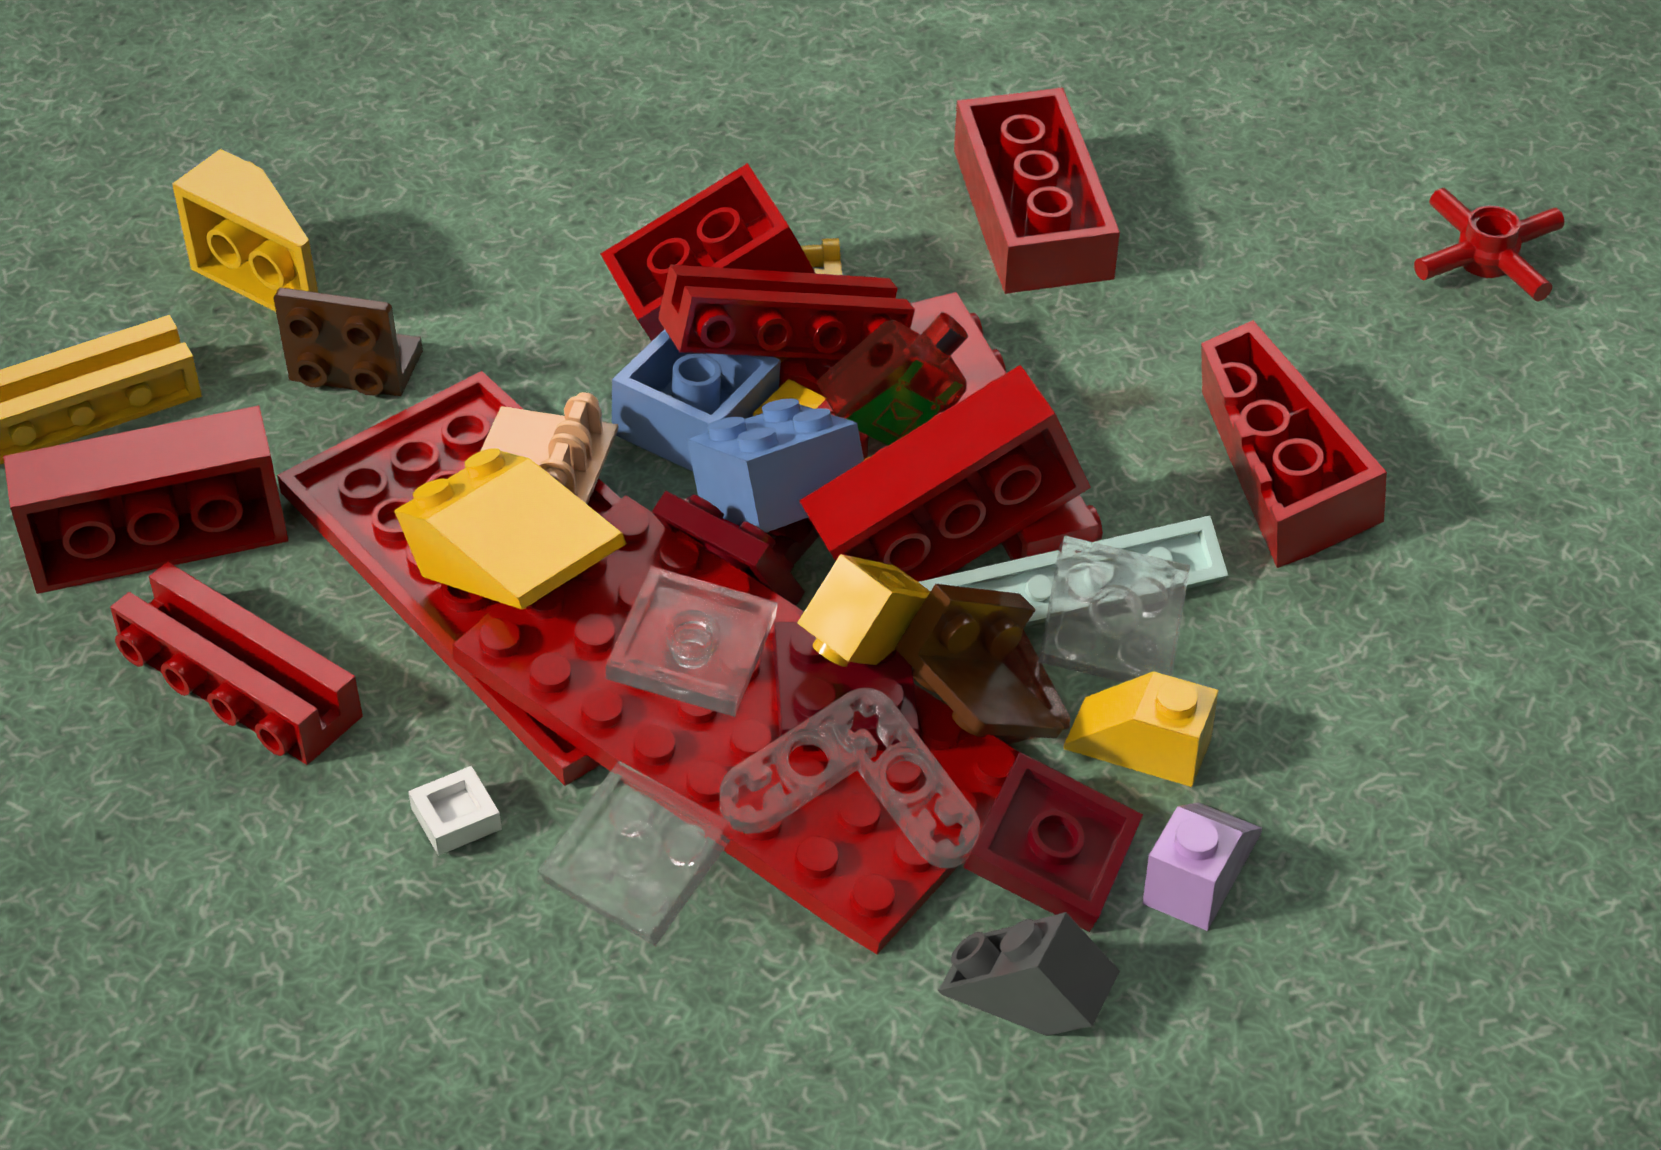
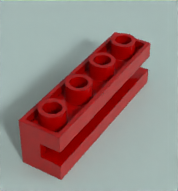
M670 265L658 320L679 352L901 363L915 309L907 299L896 298L898 288L890 278Z
M168 561L149 576L154 599L151 602L147 603L133 593L128 592L110 606L118 634L115 637L116 645L129 662L138 667L147 663L160 671L166 682L179 694L187 696L193 692L209 703L212 711L219 719L231 726L240 722L256 732L260 742L277 756H282L287 752L308 765L363 717L356 677Z

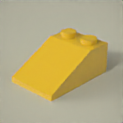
M219 149L172 183L191 270L275 312L273 297L278 288L318 292L309 239L262 168L250 161H245Z
M498 448L486 449L472 455L465 461L466 468L448 479H437L423 484L413 492L414 499L394 510L422 577L522 610L626 545L622 532L528 457L503 452Z

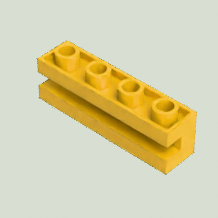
M167 315L1 369L0 464L4 463L3 456L60 445L202 397L193 355L186 343L180 342L178 329L171 316Z

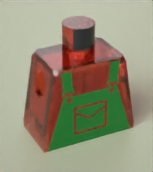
M940 312L921 334L896 320L885 321L824 373L816 383L835 416L856 422L858 431L889 446L928 422L935 415L957 404L966 392L967 380L951 355L968 338V334L954 318L944 312Z

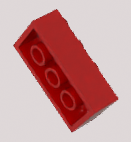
M1063 87L957 100L954 152L1004 293L1114 280L1120 231Z
M1019 365L1003 376L992 380L985 387L946 411L935 415L928 422L889 446L878 450L871 457L799 500L835 561L842 554L895 565L914 580L920 582L953 573L1090 489L1091 486L1056 413L1023 367Z
M259 405L3 456L10 509L37 594L158 569L167 561L172 565H178L289 542Z

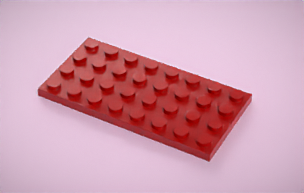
M480 371L278 474L280 493L564 786L601 765L453 661L452 644L492 611L500 602L422 577L394 512L395 509L414 499L413 492L423 484L437 479H448L465 469V461L481 451L501 406L523 409L483 371ZM598 478L588 506L602 516L621 498Z
M627 495L622 497L602 515L604 519L622 532L626 545L523 610L503 603L498 604L452 644L453 661L827 924L875 954H878L969 855L999 791L1019 754L1017 750L994 735L977 737L963 730L953 720V710L948 705L914 684L919 725L916 745L780 746L772 639L774 622H798L804 611L742 570L735 568L720 557L702 549V544L679 530L675 534L668 530L650 510Z

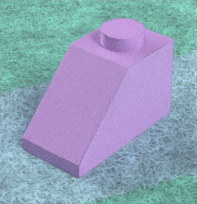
M1199 802L1177 806L1149 854L1143 904L1208 931L1261 835L1262 828Z

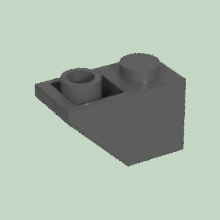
M1064 912L1037 920L1026 919L1014 926L987 933L976 932L969 935L953 951L951 956L952 966L938 991L943 996L1049 1036L1093 1026L1120 971L1076 922Z

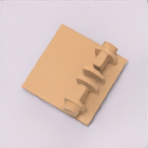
M586 392L571 397L564 407L565 416L501 406L481 451L498 448L503 452L530 458L588 505L618 431V424L602 422V413L598 399Z

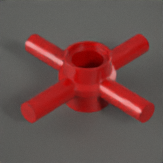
M1440 188L1432 194L1429 204L1460 232L1458 244L1415 260L1414 270L1421 280H1427L1463 266L1469 273L1483 278H1497L1506 274L1537 302L1544 300L1550 294L1552 284L1522 258L1519 253L1522 243L1564 227V216L1558 208H1552L1519 220L1515 213L1499 206H1482L1471 212L1446 188Z

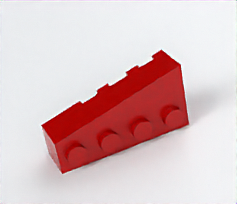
M1254 320L1201 343L1202 394L1277 568L1316 554L1384 522L1386 470Z

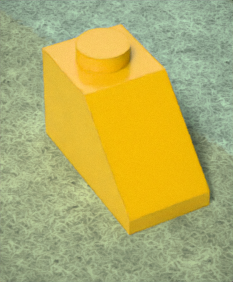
M840 554L797 624L816 637L812 644L813 648L833 663L842 667H847L850 662L877 665L895 650L898 642L931 591L895 565Z
M1153 671L1084 698L1064 743V749L1192 787L1212 738L1219 690Z

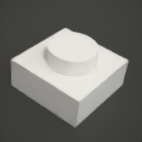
M472 766L408 791L411 809L438 856L502 830L500 813Z

